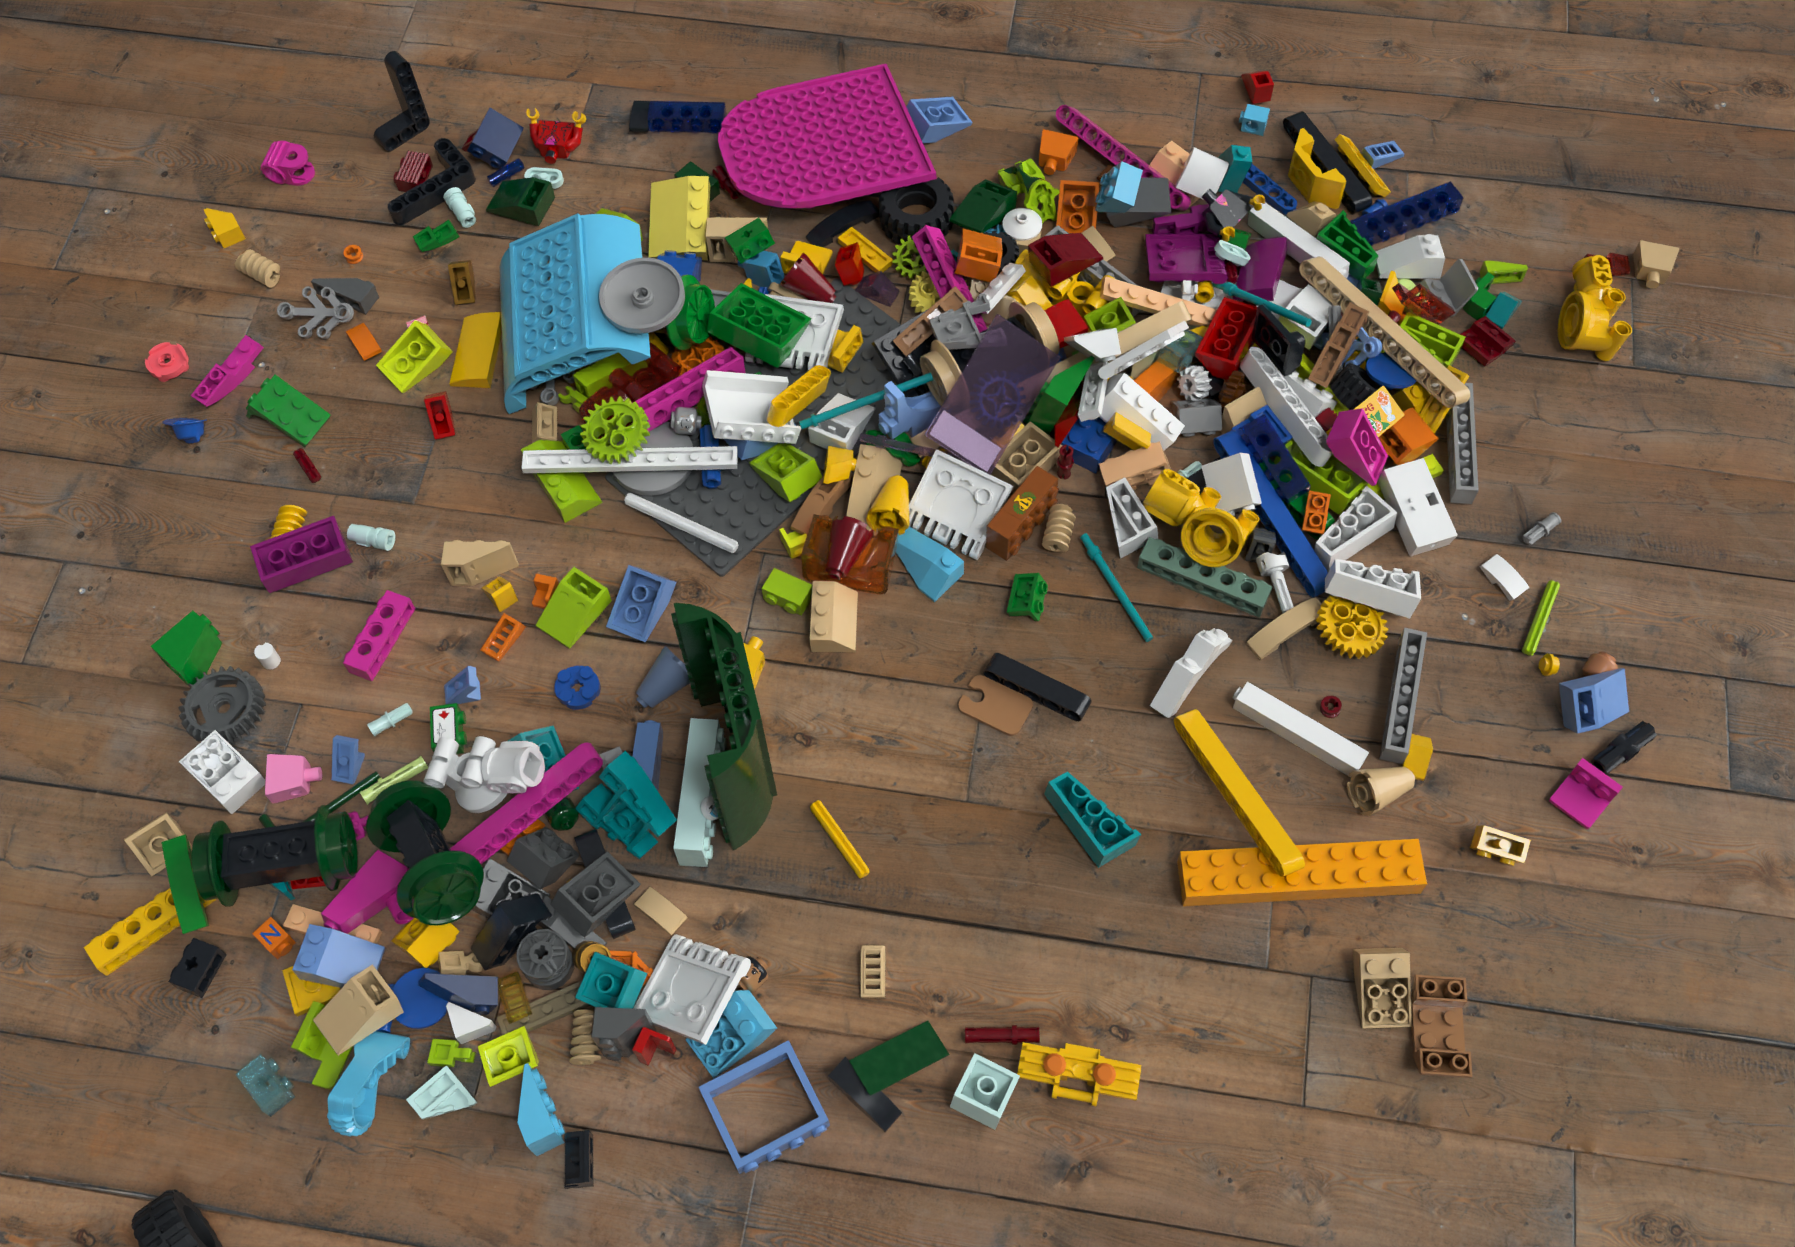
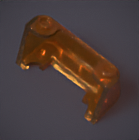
M814 514L801 554L802 575L805 580L812 583L813 581H836L856 591L885 594L890 583L899 529L890 526L878 529L877 536L873 535V538L848 575L837 580L831 578L826 571L832 519L826 515Z

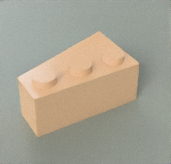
M1160 441L1150 443L1148 449L1143 447L1131 450L1124 455L1109 458L1099 464L1106 487L1125 477L1133 490L1137 489V485L1148 483L1149 487L1153 486L1161 471L1164 469L1171 470Z

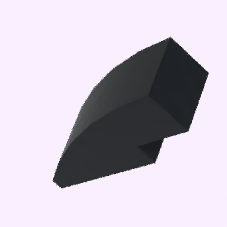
M846 1057L828 1075L829 1081L848 1097V1100L885 1133L902 1114L882 1091L872 1096L869 1095Z

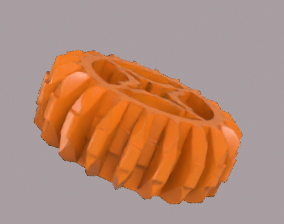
M711 336L703 343H694L687 350H679L675 347L671 362L674 373L679 377L724 351V347L720 345L718 340L713 341Z

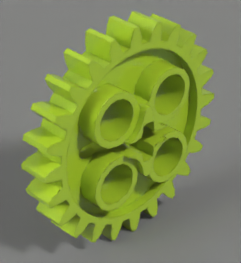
M619 396L617 402H615L613 397H610L609 403L602 399V406L595 403L596 410H588L591 416L583 417L587 424L580 426L584 431L580 433L584 439L582 443L588 453H592L591 455L595 459L599 457L602 463L607 459L609 464H612L613 460L616 459L618 464H620L623 457L628 462V455L631 454L636 457V449L643 451L640 444L648 443L644 438L645 436H650L647 430L650 428V424L647 422L648 417L644 414L643 408L639 407L637 402L632 403L629 398L623 401L621 396ZM614 415L612 419L607 420L609 416ZM633 422L632 425L625 427L627 423ZM601 434H605L604 437L598 439ZM624 440V442L621 445L617 446V443L619 441Z

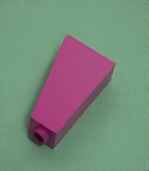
M377 850L356 873V876L347 883L321 913L324 927L348 934L386 908L388 898L397 891L399 882L409 868Z

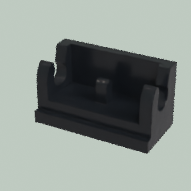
M590 1130L565 1133V1189L594 1187L593 1134Z

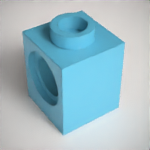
M1247 104L1246 110L1241 111L1239 123H1242L1241 131L1263 136L1270 109Z

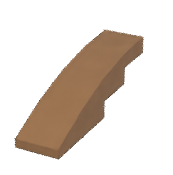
M955 286L898 335L893 342L905 356L909 355L933 334L930 319L950 309L956 311L962 308L963 303L968 300Z
M1351 302L1349 303L1329 341L1326 342L1308 377L1309 380L1328 388L1370 311Z

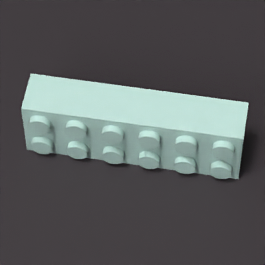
M691 718L673 848L680 866L707 867L708 859L713 857V845H710L711 837H715L716 823L703 816L701 802L704 798L712 796L704 767L709 765L707 755L726 750L724 729L720 728L719 720Z

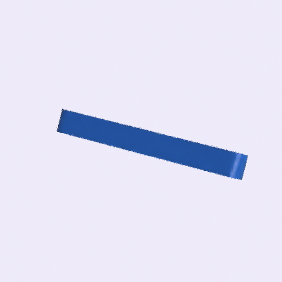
M1231 430L1214 438L1213 444L1221 459L1238 453L1250 455L1262 504L1255 506L1254 511L1268 531L1275 532V544L1281 553L1284 552L1286 554L1291 569L1308 595L1314 598L1324 593L1325 578L1328 571L1236 430Z

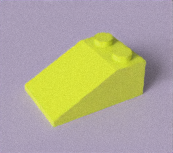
M415 320L376 366L401 393H405L438 369L453 351L428 325Z

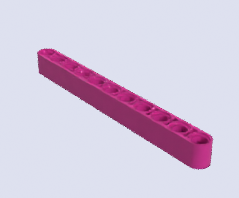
M585 742L580 744L547 770L537 786L527 787L525 793L517 794L450 848L451 851L469 853L478 859L480 864L484 863L596 773L603 765L602 758L591 743ZM396 891L388 898L386 905L397 924H406L414 918L401 910L397 902Z

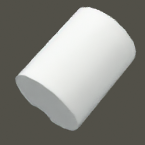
M265 642L264 645H258L254 650L256 658L265 669H274L281 662L280 656L269 643Z

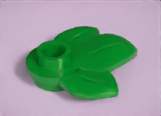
M905 432L894 438V442L884 443L887 451L894 457L900 458L902 463L907 466H914L921 460Z

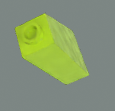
M618 352L576 372L573 377L578 392L592 401L595 410V403L599 406L602 405V399L607 401L645 371L649 365L647 359L632 365Z

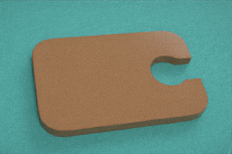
M975 676L969 683L968 688L981 691L984 694V699L981 702H973L969 697L962 695L958 704L960 712L1008 736L1017 735L1032 711V700L985 676Z

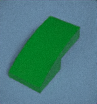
M450 220L445 221L433 230L428 226L413 236L422 252L439 248L460 237Z

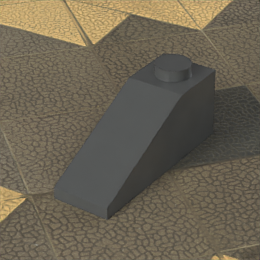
M318 278L311 281L318 295H321V290L324 287H330L335 291V297L341 303H348L354 310L365 315L379 299L376 287L370 281H363L358 278Z
M548 896L544 898L543 902L552 916L548 920H541L538 923L540 927L557 932L573 950L578 944L588 940L604 946L607 945V942L593 931L584 938L550 905L553 900Z

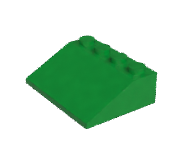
M740 283L710 312L707 332L778 368L788 358L812 318Z
M1090 356L1055 375L1050 384L1045 382L1023 422L1026 425L1032 422L1049 435L1095 357Z

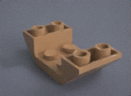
M1430 975L1414 976L1411 998L1412 1050L1420 1075L1472 1078L1471 1052L1465 1051L1462 1009L1467 1003L1466 978Z

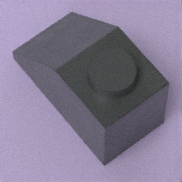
M1254 528L1249 536L1245 560L1257 563L1256 558L1266 552L1272 553L1276 543L1275 532L1264 528Z

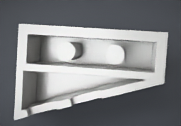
M1294 371L1291 375L1283 376L1314 418L1327 408L1333 410L1338 403L1333 399V395L1326 390L1320 391L1315 387L1316 384L1309 379L1303 380L1298 377L1299 373L1297 371Z

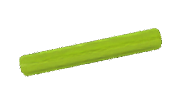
M1554 580L1548 581L1522 648L1523 654L1528 656L1534 655L1558 593L1559 582Z

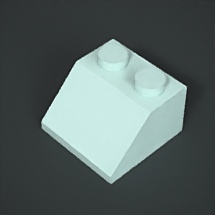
M974 1053L953 1096L950 1107L995 1130L1020 1075Z

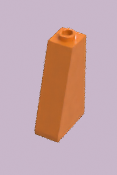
M1172 347L1134 381L1159 402L1176 383L1177 378L1181 376L1180 371L1188 367L1190 357L1183 351Z

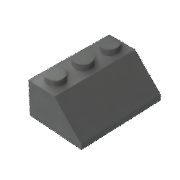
M595 1007L592 1039L606 1059L619 1061L621 1057L629 1058L634 1053L632 1049L643 1027L656 1031V1028L646 1009Z

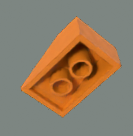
M1060 180L1056 226H1060L1069 234L1082 233L1091 226H1094L1096 229L1098 211H1095L1097 206L1096 197L1100 192V182Z

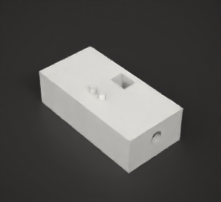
M1424 458L1382 471L1377 482L1386 503L1397 512L1395 524L1409 556L1450 545L1458 535Z

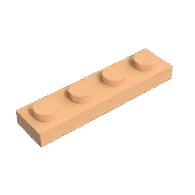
M293 904L283 927L306 935L309 924L324 927L322 912ZM361 924L348 934L377 944L382 931L378 928Z

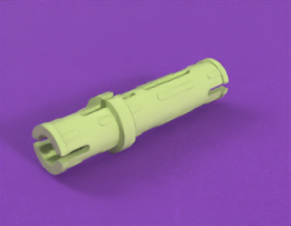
M422 756L384 779H377V783L360 791V794L368 805L389 786L402 781H408L428 769V766Z

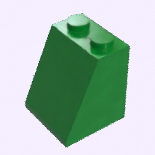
M193 610L150 646L167 667L187 685H194L196 683L195 677L203 678V672L207 674L222 645V642L217 637L220 633L211 625L212 622L204 614L199 616Z

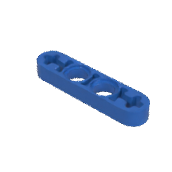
M1251 164L1243 183L1257 195H1263L1265 201L1279 212L1287 215L1288 212L1295 210L1297 200L1256 166ZM1256 181H1262V182H1264L1265 184L1262 185V186H1259V185L1255 184V182H1256ZM1270 192H1275V193H1277L1279 196H1277V197H1272V196L1269 195V193H1270Z

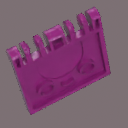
M1145 234L1149 281L1183 282V280L1203 282L1211 280L1214 284L1225 283L1228 279L1224 264L1225 260L1218 258L1214 249L1221 239L1215 234Z

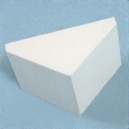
M450 1002L446 1005L455 1038L461 1044L492 1033L497 1028L490 1019Z

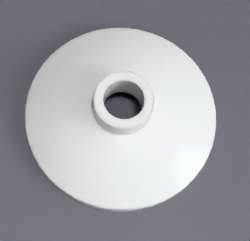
M1017 208L1005 215L1002 226L1004 232L1010 235L1012 239L1025 241L1036 237L1040 233L1042 220L1031 209Z

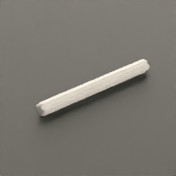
M628 493L624 499L626 505L728 552L735 553L738 548L737 541L637 495Z

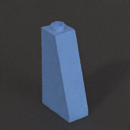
M648 720L644 723H637L632 757L637 760L659 792L663 729L661 723Z

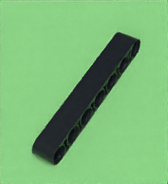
M1301 111L1283 119V127L1295 144L1300 129L1304 128L1308 134L1312 135L1314 145L1311 152V160L1320 168L1322 173L1336 168L1345 177L1347 182L1341 202L1351 214L1360 212L1372 205V198L1369 192L1305 112Z

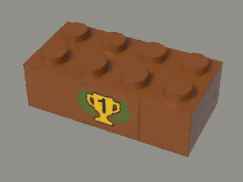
M1036 466L987 525L986 548L1006 561L1011 555L1015 556L1021 547L1020 544L1031 537L1034 527L1041 525L1050 507L1057 504L1058 478Z

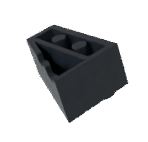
M538 893L510 901L503 900L496 905L495 911L485 922L486 925L476 936L471 950L484 970L502 966L517 952L520 942L529 933L537 930L535 926L541 920H548L552 914Z

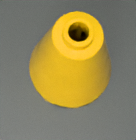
M902 476L889 477L869 509L866 521L872 530L876 531V529L883 531L882 535L899 536L908 529L909 489L907 480Z

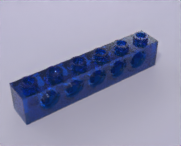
M1450 181L1353 219L1350 223L1355 224L1362 238L1365 237L1372 246L1381 241L1385 242L1394 236L1403 235L1414 228H1420L1429 222L1438 221L1447 215L1457 213L1462 204L1463 196Z

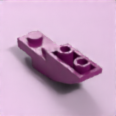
M1209 204L1191 206L1190 213L1154 218L1152 234H1201L1208 231L1202 212Z

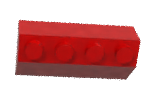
M1226 297L1223 298L1195 352V356L1213 376L1229 380L1232 372L1239 370L1240 363L1253 342L1251 338L1257 312L1256 306Z

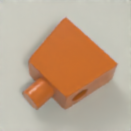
M1043 129L1039 166L1044 167V173L1053 175L1055 170L1065 171L1077 152L1078 137Z

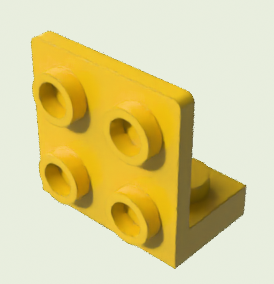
M796 241L791 252L783 251L780 257L783 273L787 274L802 253H805L819 271L824 274L833 251Z
M853 325L850 331L847 332L837 330L828 359V367L843 373L863 344L860 327Z

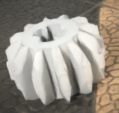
M1194 365L1180 371L1181 376L1177 378L1180 382L1177 388L1181 389L1180 395L1185 396L1186 400L1199 401L1208 396V391L1212 389L1209 384L1212 380L1208 378L1209 371H1204L1203 366Z

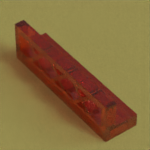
M1400 283L1392 287L1401 304L1419 317L1437 325L1455 313L1451 306L1421 284H1418L1411 290H1408Z

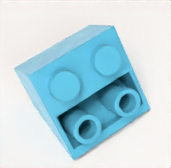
M1121 161L1118 165L1112 167L1109 172L1104 173L1100 180V185L1102 186L1096 197L1097 206L1095 211L1125 213L1134 207L1143 170Z

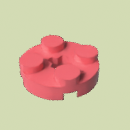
M160 343L148 352L150 355L148 360L145 359V366L149 373L161 382L173 379L189 369L188 355L180 344ZM169 359L170 361L168 363H165L164 360Z

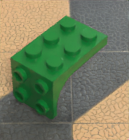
M275 374L271 379H265L260 386L262 389L258 395L254 393L249 398L248 406L246 407V410H248L246 417L251 419L253 415H257L267 420L303 447L309 444L331 416V414Z

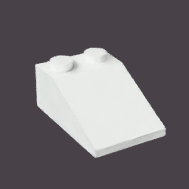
M1417 235L1375 251L1378 254L1376 267L1379 278H1388L1391 271H1395L1397 278H1441L1445 256L1438 235Z

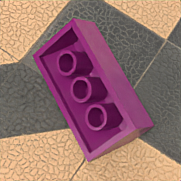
M335 516L250 546L260 580L269 593L353 563L347 543Z

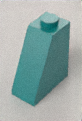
M1231 145L1217 157L1229 163L1218 192L1229 190L1237 193L1252 164L1251 147Z

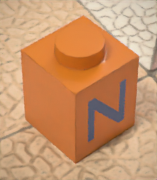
M272 917L252 933L277 960L281 956L288 954L296 943Z

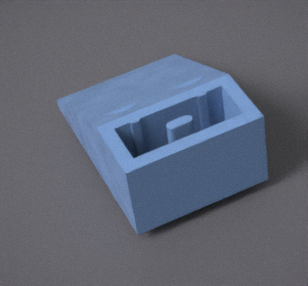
M1625 668L1559 683L1563 725L1577 734L1599 729L1629 712Z

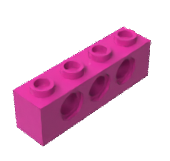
M387 590L384 596L378 600L375 611L368 617L364 629L357 635L355 644L344 657L343 664L349 673L369 681L374 680L416 609L410 598Z

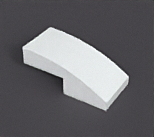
M1498 554L1479 566L1491 584H1498L1509 601L1515 599L1529 588L1520 574Z

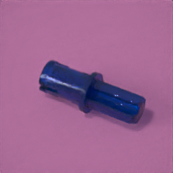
M518 158L506 166L502 165L501 169L487 176V179L492 187H495L506 179L510 180L512 175L524 169V164Z

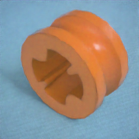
M349 245L344 249L343 253L348 263L356 264L363 259V253L359 246Z

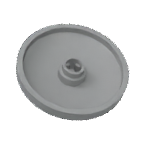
M636 258L621 263L608 273L601 284L599 300L605 317L618 329L629 333H649L667 326L678 316L684 305L685 289L679 273L670 264L655 258Z
M665 422L649 431L650 436L644 437L648 443L640 444L642 448L693 447L689 436L676 434L674 428H671L670 422ZM624 440L619 441L617 443V446L621 445L624 442ZM692 470L613 472V475L618 483L628 491L639 495L653 496L670 492L679 487L689 477Z

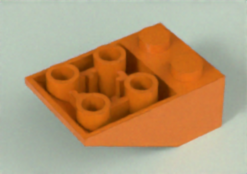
M963 229L955 274L986 282H991L995 279L1001 265L1002 238Z

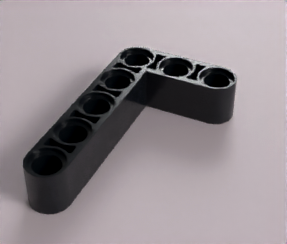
M397 51L389 52L384 62L402 113L378 127L373 135L374 139L386 151L398 148L426 130L430 124V119L411 65Z
M441 138L434 143L438 159L446 170L388 203L387 208L395 224L404 225L445 201L443 196L448 189L457 187L464 191L475 183L476 178L471 164L449 139Z

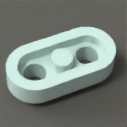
M533 167L524 174L525 178L535 177L551 182L553 189L559 188L564 182L562 172L558 169Z
M1220 240L1214 247L1218 258L1221 260L1227 259L1236 266H1245L1251 259L1244 249Z

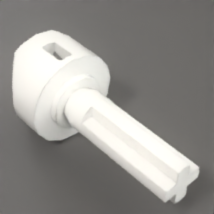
M1266 552L1258 556L1256 562L1261 576H1270L1282 613H1285L1294 607L1282 573L1289 568L1286 554L1283 552L1276 555Z

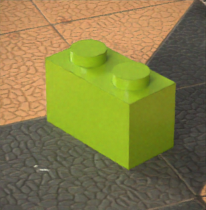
M776 568L772 570L761 588L763 599L767 603L781 606L791 614L796 613L802 616L812 600V584Z

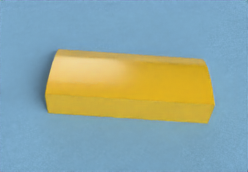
M501 312L479 313L464 318L449 383L450 386L491 388L502 335Z

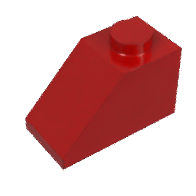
M858 242L839 248L835 267L844 286L848 284L855 285L863 279L864 267Z
M447 391L426 395L424 402L435 440L456 435Z

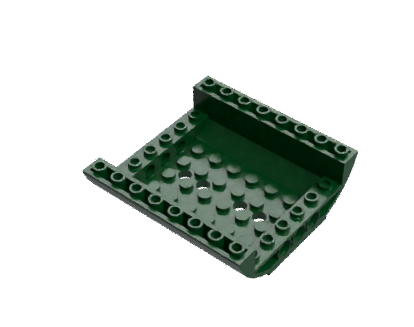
M674 603L675 612L671 613L672 621L694 699H699L701 707L721 702L725 709L724 717L727 728H729L730 733H734V735L729 736L732 750L707 755L709 765L704 767L726 844L731 843L732 849L736 850L747 843L759 831L769 814L773 796H777L762 719L741 632L736 633L720 616L705 608L692 604Z

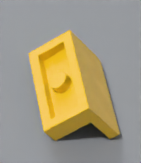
M1117 412L1114 413L1103 428L1105 433L1133 450L1143 447L1148 449L1150 446L1151 433Z

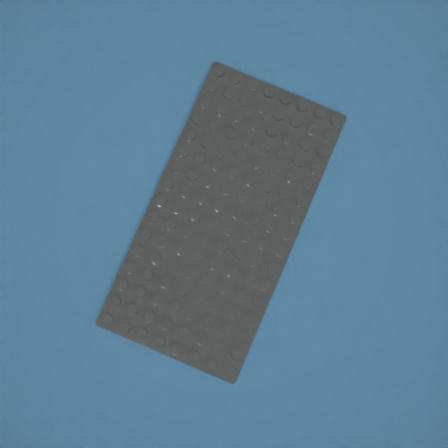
M839 278L834 279L830 283L836 290L834 295L837 296L832 303L841 304L844 307L838 329L847 332L850 331L853 325L860 327L863 344L843 373L827 367L831 371L826 391L793 418L796 426H800L799 421L811 417V414L817 415L838 393L858 400L884 390V385L890 381L897 385L871 343L901 324L849 285L844 286ZM745 356L743 357L746 374L761 372L762 375L787 377L789 382L787 388L809 371V357L806 356L801 370L796 368V361L793 368H776L765 361L762 364L757 363V360L755 363L746 362ZM924 385L921 386L927 393L928 390L924 387ZM885 399L869 404L875 407L876 410L852 449L853 458L858 455L860 444L866 445V431H881L878 426L879 414L885 410ZM705 400L691 407L697 410V416H701V428L704 425H711ZM809 427L801 428L796 444H789L813 457L822 476H824L827 449L810 442ZM696 428L695 434L688 436L693 447H701L700 428ZM719 438L720 447L729 446L724 439ZM738 457L737 469H721V485L711 489L703 486L702 470H692L689 477L679 487L670 492L653 496L639 495L628 491L618 483L613 472H609L605 476L606 481L625 497L628 493H632L737 541L738 548L735 553H731L646 514L720 577L725 576L798 510L813 489L809 488L799 498L791 502L785 500L750 466L749 462L756 457L741 460Z

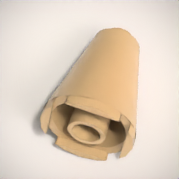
M1407 767L1357 769L1349 773L1351 780L1347 782V791L1355 808L1359 807L1363 811L1360 812L1362 815L1370 816L1414 787L1415 776Z

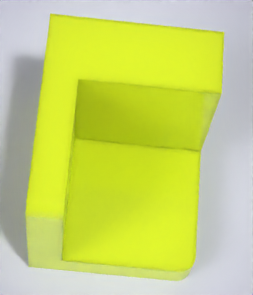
M784 528L779 529L781 541L791 559L811 551L810 540L806 533L802 535L793 531L787 534Z

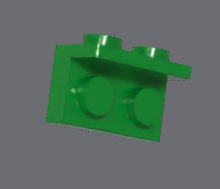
M1039 573L1015 574L1007 608L1009 616L1030 615L1034 621L1040 620L1041 613L1044 610L1043 602L1048 591V585Z

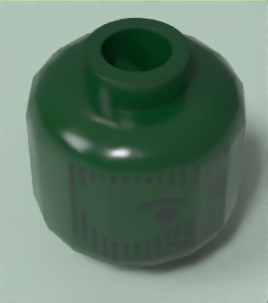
M565 797L548 810L545 816L554 830L564 831L571 829L576 824L579 812L576 810L573 801Z

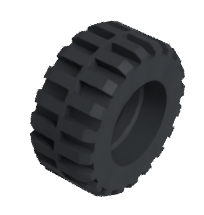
M939 177L928 182L882 191L879 196L881 228L887 237L893 238V241L897 244L901 243V239L905 242L908 241L907 237L909 235L912 239V236L925 225L939 228L944 237L952 228L953 223L949 221L954 213L953 193L950 187L944 184V181ZM910 205H924L931 209L929 212L920 215H912L902 211V209Z
M176 1189L165 1191L137 1211L132 1219L131 1225L139 1247H223L215 1231L201 1214V1211L194 1206L189 1198L185 1197V1194Z

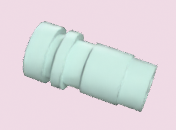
M457 187L448 189L443 198L449 209L453 210V213L463 227H471L476 222L473 208L467 203L461 189Z
M351 524L347 530L348 540L355 541L357 545L371 547L372 545L374 548L389 551L395 543V532L381 527L375 529L374 527L361 524Z

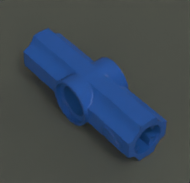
M704 425L703 428H700L701 447H720L719 438H714L711 425ZM721 469L702 470L703 486L711 489L721 485Z

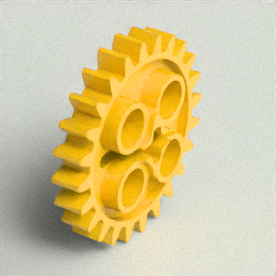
M1330 595L1324 600L1317 611L1319 616L1316 618V621L1320 623L1317 629L1323 630L1320 637H1327L1328 640L1325 644L1332 643V651L1338 648L1340 649L1341 656L1347 652L1350 659L1354 654L1357 659H1360L1363 655L1368 658L1371 653L1374 655L1384 645V641L1388 637L1385 634L1389 629L1384 627L1387 620L1381 619L1384 612H1377V609L1371 606L1354 603L1342 597Z

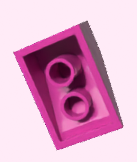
M1363 408L1339 412L1327 437V446L1339 461L1371 486H1375L1388 455Z

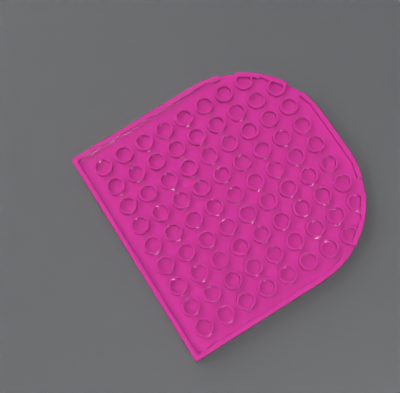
M887 64L756 94V98L750 101L744 100L734 107L722 121V128L718 132L720 153L731 183L744 196L763 205L780 208H813L937 179L933 164Z

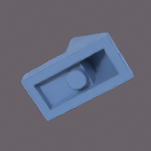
M467 666L444 685L446 704H462L481 699L480 682L476 675V667Z
M336 735L333 738L331 780L348 784L355 783L365 757V753L358 752L359 739Z

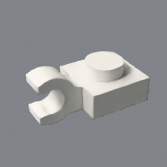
M1183 280L1180 298L1190 301V299H1194V294L1198 293V284L1191 286V281Z

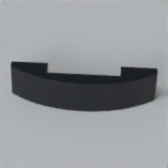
M871 200L848 205L816 225L806 235V239L810 244L824 248L833 243V237L861 221L867 224L878 218L879 209Z

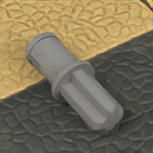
M1552 512L1542 521H1537L1534 527L1523 535V542L1532 545L1541 537L1548 536L1549 531L1561 523L1560 516Z

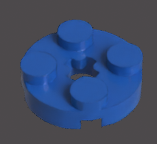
M572 666L558 673L554 688L556 696L561 703L566 705L567 708L580 710L593 704L592 701L596 696L598 698L601 685L598 676L591 667ZM580 683V685H583V687H580V691L576 692L575 689L572 688L573 686H575V684Z

